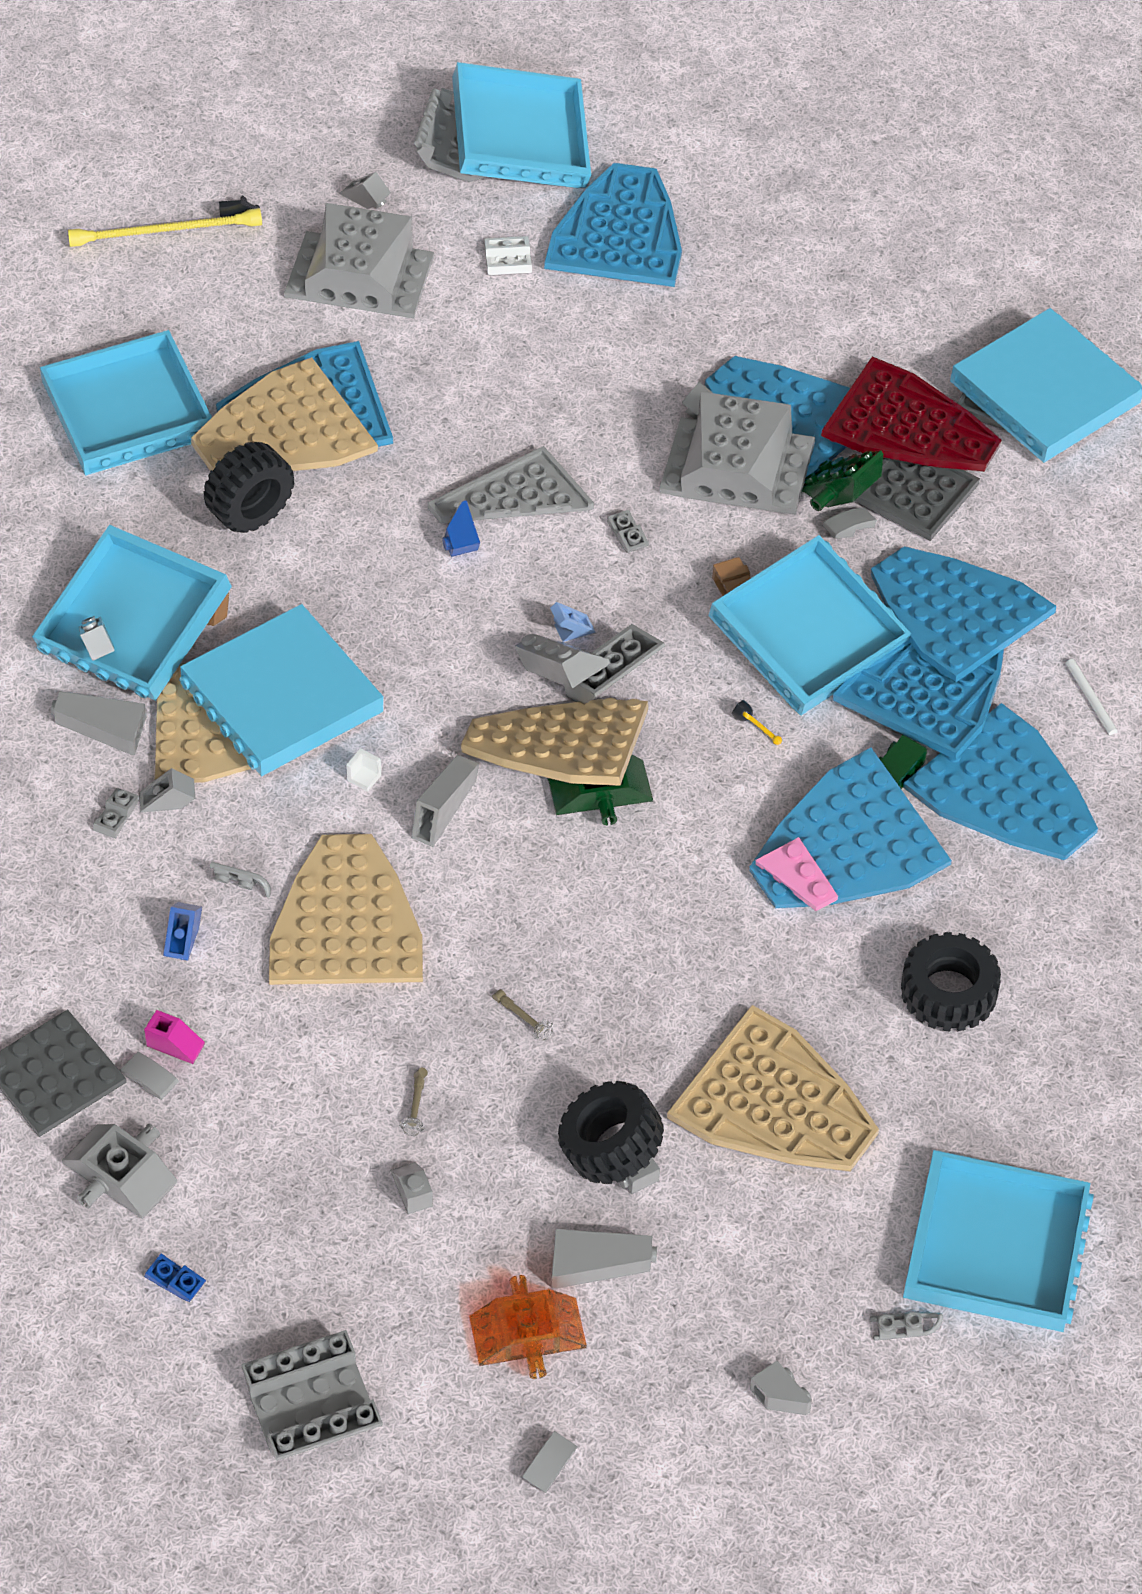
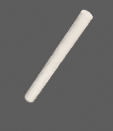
M1069 659L1066 662L1068 669L1109 735L1117 733L1118 730L1074 659Z

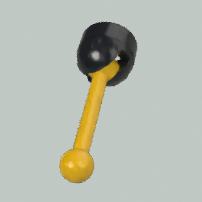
M745 700L740 701L735 706L732 715L737 720L743 722L750 720L767 734L775 745L782 743V738L779 735L775 736L752 716L753 709Z

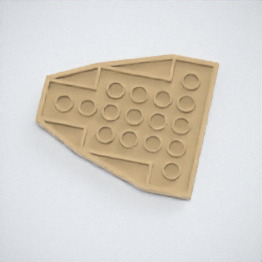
M312 357L269 373L221 408L191 438L192 446L210 471L214 470L215 464L218 460L221 461L228 451L232 452L238 445L244 446L247 442H263L270 445L289 463L293 471L337 467L378 451L377 443Z
M181 663L157 698L155 780L171 768L193 778L194 783L208 782L251 769L242 753L239 754L235 750L233 742L228 737L225 738L222 735L215 721L212 722L208 718L206 710L196 704L191 692L182 687L179 680L181 677L180 666L186 663Z
M606 698L591 700L586 704L573 702L532 707L472 719L461 743L462 753L505 768L568 783L621 785L648 712V701Z
M322 835L296 875L271 934L269 985L423 982V941L421 931L400 880L373 835Z
M753 1005L667 1113V1119L713 1145L794 1165L850 1172L879 1132V1128L847 1083L799 1032Z

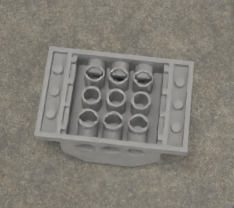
M326 203L322 232L306 231L287 283L284 297L414 319L434 259V252L413 248L411 216Z
M700 392L697 419L680 418L660 485V493L796 515L815 444V437L792 434L790 404Z

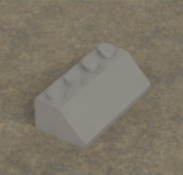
M633 624L629 625L592 652L609 659L611 664L574 688L564 685L566 696L575 702L588 703L664 648L665 643Z
M537 634L526 635L520 643L515 645L522 664L527 671L570 688H574L611 664L607 658Z

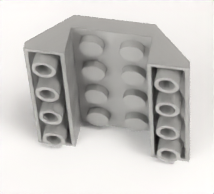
M347 1330L241 1364L251 1402L268 1448L276 1461L383 1425L374 1399L370 1400L356 1365L355 1351Z

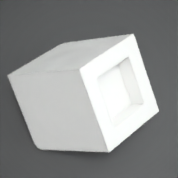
M361 748L347 763V781L367 792L381 776V759Z

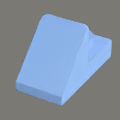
M558 602L550 607L554 615V622L556 623L554 625L562 642L595 633L587 614Z

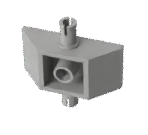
M97 1124L62 1159L63 1164L90 1182L88 1187L77 1196L79 1203L82 1206L86 1203L85 1208L89 1209L105 1193L143 1219L178 1183L159 1156L148 1148L160 1136L158 1129L155 1126L153 1127L152 1124H147L134 1138L115 1124Z

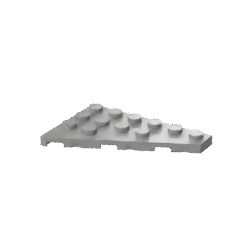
M544 446L428 502L429 511L440 523H450L461 502L466 500L473 521L594 509V502Z

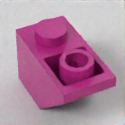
M159 1010L155 1011L144 1029L147 1047L194 1064L205 1045V1042L180 1018Z

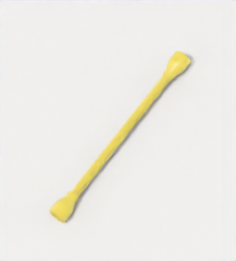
M260 208L249 209L231 217L225 216V218L217 217V219L209 218L206 220H189V222L164 223V225L136 226V228L128 227L125 229L119 228V230L111 229L97 232L94 230L70 229L68 230L70 247H75L97 239H107L108 237L116 238V236H133V234L141 235L161 231H178V229L203 228V226L204 228L225 224H243L251 227L261 226L262 217Z

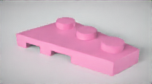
M799 837L756 860L758 867L762 870L765 869L773 875L776 881L782 882L793 891L794 895L815 911L838 900V895Z

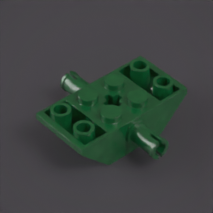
M869 450L861 455L855 453L848 458L842 456L834 461L826 460L818 466L820 470L809 474L805 478L802 492L812 497L810 500L812 508L816 511H821L824 507L828 508L854 502L882 476L883 452L881 450L875 452Z
M631 755L621 785L576 784L547 778L556 815L599 809L602 824L608 826V818L610 825L615 824L618 820L614 807L653 802L644 761L634 755Z

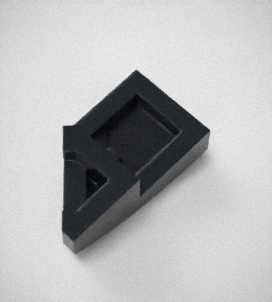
M243 195L240 197L241 200L219 201L220 217H231L249 209L260 208V206L257 204L254 206L249 203Z

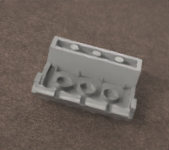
M441 88V91L432 89L429 102L423 114L424 117H422L419 131L414 140L417 153L428 168L467 182L485 178L486 176L460 173L455 106L450 104L453 91Z

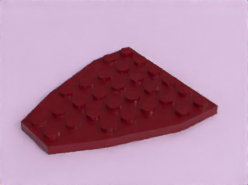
M873 356L834 411L821 433L822 437L861 453L869 450L873 452L881 450L884 458L932 467L985 472L1002 442L1001 438L967 409L916 374Z

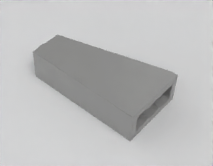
M59 691L57 700H53L51 706V714L54 715L56 724L130 755L136 754L147 718L144 703Z
M456 755L417 800L412 839L434 847L475 784L479 763Z
M556 1229L552 1288L558 1289L650 1272L651 1262L656 1263L657 1246H652L653 1236Z

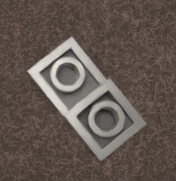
M862 507L839 513L824 521L822 526L833 538L842 539L853 537L856 529L874 528L877 519Z
M629 510L608 516L607 522L627 553L649 546L640 524L636 525Z
M116 788L106 800L105 810L93 823V831L116 839L135 809L139 795Z
M137 1052L120 1069L125 1077L141 1084L147 1093L161 1100L179 1082L168 1070L140 1052Z
M554 1431L524 1473L523 1478L547 1493L578 1446Z

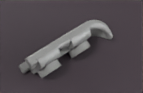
M211 862L210 868H214V880L226 884L229 883V880L239 881L237 886L252 890L253 886L258 883L263 886L266 897H270L271 886L261 875Z
M918 1311L871 1316V1322H877L879 1335H874V1341L930 1335L941 1326L943 1314ZM922 1318L938 1319L934 1326L923 1331ZM905 1327L906 1333H896L895 1328Z

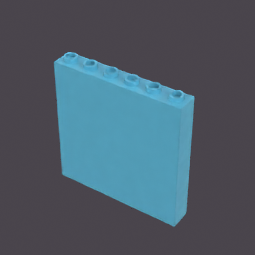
M457 62L452 81L460 173L573 188L587 187L591 177L581 79Z
M1051 308L955 364L950 379L952 384L1043 463L1140 404L1142 399L1141 383L1135 380L1107 354L1103 353Z
M169 330L40 367L42 383L85 476L190 445L191 438L212 418Z
M109 525L32 637L37 644V649L45 655L51 653L65 664L69 662L75 664L83 672L90 671L103 681H113L121 689H131L141 698L146 699L148 697L156 701L232 586L227 575ZM92 616L102 618L115 651L92 661L79 631V626L82 625L81 622Z
M820 535L713 602L708 615L785 701L801 716L832 696L846 680L863 669H867L875 661L908 641L911 634L896 618L893 611L881 602L878 595L867 587L862 578L855 574L848 566L845 559L839 557L832 549L830 543L824 541Z
M303 604L180 666L181 677L179 680L182 687L191 692L196 704L206 710L208 718L212 722L215 721L222 735L225 738L228 737L233 742L235 750L239 754L242 753L249 767L252 770L255 769L261 777L383 712V695Z
M933 1150L903 1298L1064 1332L1065 1324H1071L1074 1308H1069L1070 1300L1075 1301L1078 1285L1073 1284L1074 1277L1079 1278L1082 1262L1077 1261L1078 1254L1083 1255L1086 1239H1082L1081 1235L1082 1231L1087 1232L1090 1217L1085 1216L1086 1209L1091 1210L1094 1194L1089 1193L1091 1183Z

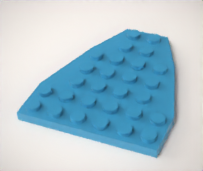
M613 163L585 189L552 232L544 269L675 287L682 257V247L671 200L657 168Z
M359 341L316 349L272 370L275 371L312 357L377 443L378 447L393 444V436ZM272 371L255 378L216 403V411L218 412Z
M738 356L732 357L705 380V386L714 394L790 404L792 434L815 437V444L806 477L820 470L818 466L826 460L832 461L847 448L844 445L822 437L821 433L849 391V387L785 366Z
M904 546L871 568V577L885 606L889 607L896 618L911 632L909 641L923 660L954 682L965 677L1056 613V605L1020 581L955 558Z
M908 640L875 661L867 669H863L846 680L833 694V701L956 760L983 730L1000 681L1004 649L959 681L954 682L923 660Z
M1002 703L988 713L982 732L956 760L940 753L903 784L904 789L943 818L1009 845L1061 860H1066L1098 832V827L1077 785L1039 731Z
M869 748L832 768L779 823L749 866V871L775 908H795L810 906L794 895L793 891L782 882L776 881L773 875L765 869L762 870L758 867L756 860L798 837L838 895V900L829 905L909 889L950 866L952 860L873 749Z

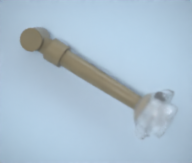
M499 989L492 995L495 1001L501 1002L505 1008L510 1009L534 1027L532 1035L534 1039L545 1041L551 1036L553 1023L546 1019L537 1022L517 1006L512 999L506 996L502 989Z
M423 1067L414 1073L411 1115L399 1123V1126L408 1136H417L425 1129V1125L417 1118L421 1093L424 1089V1078L428 1075L427 1070Z

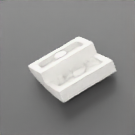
M528 236L484 238L488 275L532 273Z

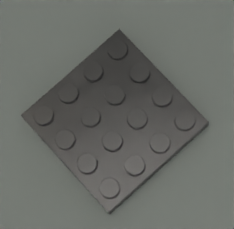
M884 458L882 476L863 492L855 502L931 541L976 489L980 478L961 469L932 467Z
M68 1009L0 1050V1090L39 1137L127 1083L125 1076Z

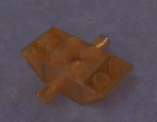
M519 1275V1285L517 1276H513L509 1279L513 1295L495 1298L469 1316L479 1366L526 1358L530 1378L537 1379L536 1373L538 1369L540 1379L547 1375L542 1355L587 1348L577 1300L575 1297L551 1289L529 1292L526 1276Z

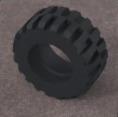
M247 442L244 446L238 445L232 452L228 451L221 461L218 460L215 464L216 467L208 475V481H205V491H203L206 507L227 529L233 532L247 533L249 530L255 531L260 526L267 525L269 520L279 515L278 512L284 509L287 499H290L292 495L291 489H294V473L289 463L270 445L263 442Z
M944 932L941 936L938 933L929 936V940L924 938L917 942V947H912L908 952V957L905 959L901 980V996L903 1002L907 1003L906 1008L911 1014L916 1013V1019L921 1023L924 1021L928 1022V1027L936 1029L937 1026L943 1027V1031L950 1032L951 1028H957V1032L964 1031L968 1025L970 1028H974L979 1025L980 1020L982 1022L985 1021L996 1006L1001 983V969L998 966V960L994 954L990 955L991 950L985 944L981 946L979 944L980 941L974 937L969 939L966 937V934L952 935V932ZM941 971H953L964 975L973 986L965 991L949 992L935 986L928 977Z
M612 1081L603 1082L601 1086L594 1085L590 1087L588 1092H582L577 1096L578 1099L575 1102L572 1101L568 1105L567 1113L564 1112L560 1122L562 1124H559L558 1142L562 1152L584 1179H588L593 1183H600L601 1181L602 1184H612L613 1181L623 1182L626 1181V1177H634L639 1174L638 1171L641 1168L645 1169L650 1164L649 1160L657 1155V1147L661 1146L663 1140L664 1125L660 1114L645 1092L639 1089L638 1086L624 1081H616L614 1084ZM624 1123L615 1135L604 1141L597 1142L601 1135L609 1128Z

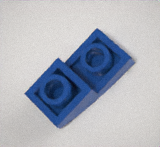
M162 1253L144 1275L146 1279L188 1302L194 1298L206 1282L204 1278L186 1265L181 1268Z

